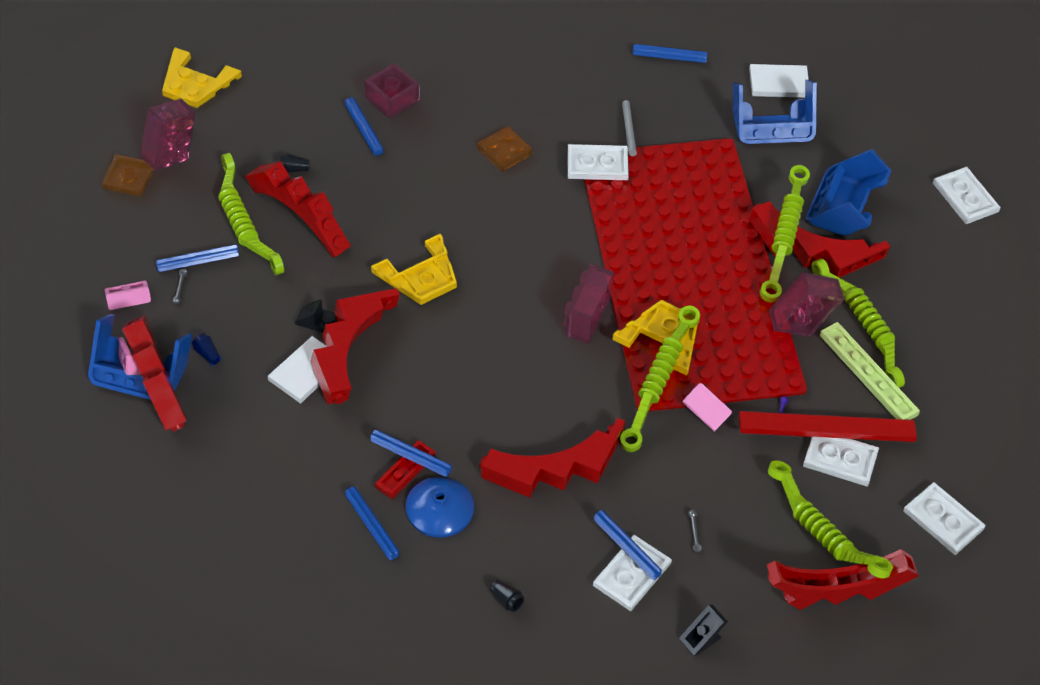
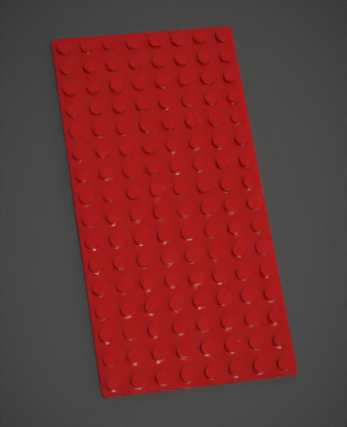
M733 139L636 147L637 154L635 156H630L628 152V180L584 179L618 330L624 329L630 321L637 320L643 312L660 300L680 309L685 306H694L700 312V320L697 325L688 374L685 375L673 369L672 373L669 374V380L666 381V386L663 388L662 395H659L658 403H652L649 411L687 407L682 401L699 383H702L722 403L802 395L806 393V383L781 299L779 298L776 302H767L760 296L761 286L765 281H769L772 268L764 241L749 221L753 204ZM766 289L767 293L772 295L776 294V291L774 289ZM639 333L630 348L622 345L637 411L642 400L638 393L643 388L642 384L646 381L647 374H650L649 369L653 367L652 363L656 360L660 346L663 345L661 342L642 333Z

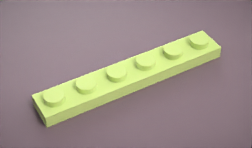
M838 322L821 330L820 337L895 419L911 420L919 415L920 410Z

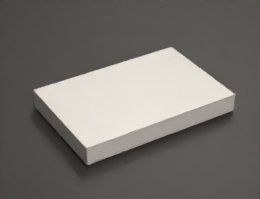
M750 64L752 96L805 98V80L808 79L807 66Z
M568 144V179L628 180L627 146Z
M968 167L939 176L933 180L934 186L965 224L995 214L1001 208Z
M313 336L310 337L268 375V381L301 404L320 386L310 361L313 350L324 348L326 345Z
M812 437L803 467L868 487L879 447L853 439Z
M934 482L907 504L903 510L954 555L979 535L986 526Z
M633 535L631 539L662 569L663 574L671 564L672 559L636 535ZM621 549L594 580L593 586L629 611H632L658 578L652 580Z

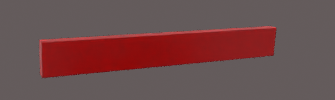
M739 412L740 433L903 442H915L917 439L914 420Z

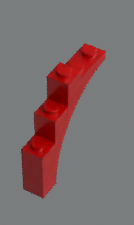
M281 161L260 165L245 175L254 193L272 196L299 215L318 236L331 257L338 256L351 246L331 213L334 209L324 192L312 194L302 176L291 179Z
M902 549L883 557L893 565L888 578H878L872 575L867 569L868 565L865 564L820 570L799 569L783 565L777 561L767 564L770 584L783 591L786 602L799 610L822 599L837 605L857 594L872 600L919 577L912 556Z

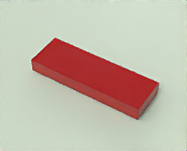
M420 440L413 445V447L434 457L436 456V451ZM402 456L375 483V488L393 500L424 466Z

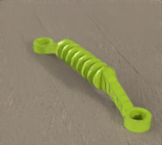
M230 153L222 154L221 161L226 174L218 198L225 214H227L228 220H230L229 222L239 243L270 261L271 269L275 276L283 274L284 266L281 256L260 242L258 233L241 201L238 191L233 186L235 164Z
M802 165L793 166L789 173L792 190L791 194L785 195L783 199L784 203L782 204L779 223L775 232L776 236L772 244V250L776 253L770 279L765 281L760 289L761 298L767 302H776L780 298L782 288L778 283L782 264L784 257L790 255L793 250L792 246L794 245V239L798 230L800 213L804 205V199L800 196L801 186L805 185L810 177L809 170ZM801 173L804 178H798L794 174ZM772 288L776 291V294H769L766 292V289Z
M824 259L813 261L812 271L815 278L841 292L845 302L850 305L849 308L854 311L858 321L862 323L864 329H867V334L871 335L872 341L875 342L876 347L884 355L886 375L898 388L903 387L905 384L903 373L898 367H895L894 362L895 335L890 332L886 322L881 320L882 317L877 313V309L873 307L869 298L864 295L862 288H858L831 274Z
M694 306L681 308L678 316L679 326L671 337L664 338L663 345L660 346L659 353L656 355V360L652 363L653 367L649 369L650 374H647L646 381L642 384L643 388L638 393L642 400L632 427L623 431L620 437L621 447L627 452H635L642 446V435L640 432L652 403H658L659 395H662L663 388L667 384L666 381L670 378L669 374L672 373L673 367L677 363L676 360L680 356L679 353L684 348L681 340L690 328H694L699 323L700 312ZM692 314L695 318L693 320H686L683 316ZM632 436L637 439V442L628 444L625 439Z
M772 461L767 470L768 474L772 478L782 481L793 511V517L802 526H805V529L813 537H816V540L822 543V546L828 549V552L833 554L835 559L868 565V571L878 578H888L893 569L890 561L856 549L854 544L847 540V537L842 535L841 531L836 529L827 518H824V515L817 508L813 507L811 502L801 496L792 477L791 467L782 461Z

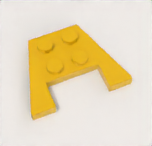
M175 47L162 93L165 97L198 108L216 95L215 92L230 86V82L234 79H240L242 73L241 70L227 65L217 78L185 67L191 59L190 52Z
M441 234L425 240V247L433 257L398 273L388 259L371 266V272L397 288L420 305L457 288L456 278Z
M660 300L643 312L637 320L627 323L626 327L621 331L617 330L613 334V340L630 348L639 333H642L662 343L664 338L671 337L679 326L678 316L681 309ZM692 314L683 316L686 320H693L695 318ZM697 326L690 328L681 340L684 348L679 353L680 356L673 367L674 370L685 375L689 371Z

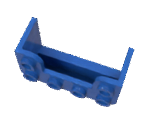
M873 149L831 166L821 180L807 212L806 220L812 226L842 236L850 235L860 229H866L872 222V215L869 212L862 213V210L868 201L869 193L875 188L885 186L889 181L888 178L892 170Z

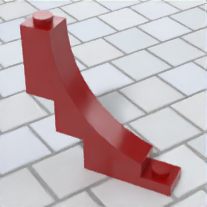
M768 201L763 204L759 203L752 208L749 221L775 257L776 253L772 250V244L776 236L775 232L779 223L780 212ZM797 226L798 230L792 251L804 268L811 266L813 261L824 259L828 265L829 272L840 278L885 258L891 246L887 241L879 244L876 242L868 246L864 239H831L816 235Z
M397 288L337 300L334 313L338 322L325 324L322 337L326 347L314 349L310 361L327 405L333 403L340 404L349 399L351 385L347 373V354L357 337L368 327L381 320L383 310H390L397 306L400 296Z
M145 314L127 322L122 330L133 351L132 356L144 379L143 384L165 430L171 429L176 431L185 426L184 422L187 421V417L164 367L153 332L149 326V320Z
M617 418L614 425H609L606 433L597 430L580 444L553 454L521 456L491 449L488 455H484L480 461L481 478L529 498L539 481L565 490L573 474L598 484L620 441L625 421Z

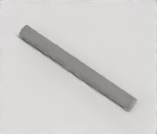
M625 100L622 102L628 152L630 156H635L637 152L630 102Z

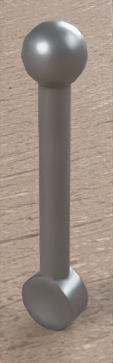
M186 269L179 270L180 279L176 296L172 299L174 304L181 302L180 293L184 277L187 276Z
M690 510L688 516L691 518L694 538L692 550L698 554L702 551V546L698 541L695 520L697 512Z

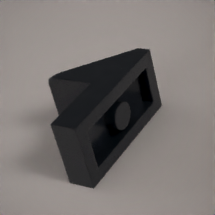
M319 299L302 307L295 325L324 332L325 324L335 323L338 320L334 312L322 309V300Z
M713 604L708 605L679 639L696 656L720 640L721 636L718 633L728 621Z

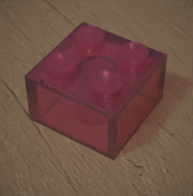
M396 63L389 65L364 80L365 97L389 118H392L420 100V84Z

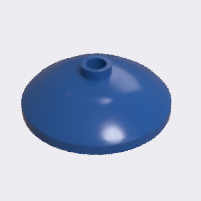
M433 477L418 483L410 491L406 500V514L411 525L419 532L431 537H449L461 532L468 526L474 514V500L470 491L462 483L447 477Z

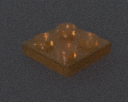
M509 126L477 143V149L501 172L533 154V149Z
M116 154L102 181V189L142 197L154 172L155 163Z

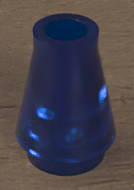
M202 333L193 339V350L209 362L211 366L220 362L221 356L218 354L210 336Z

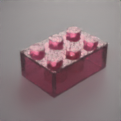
M180 98L148 108L141 158L155 171L188 160L196 111L183 99Z
M590 264L587 271L582 272L580 285L575 286L572 294L573 299L571 302H567L564 313L567 314L563 322V326L566 327L565 336L589 344L611 299L613 271Z
M802 272L769 310L774 331L810 337L844 300L839 280Z

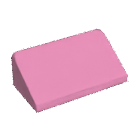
M147 281L104 289L109 310L151 302Z
M120 337L118 357L127 375H141L132 356V350L125 339Z
M699 383L682 401L714 432L732 413L702 383Z

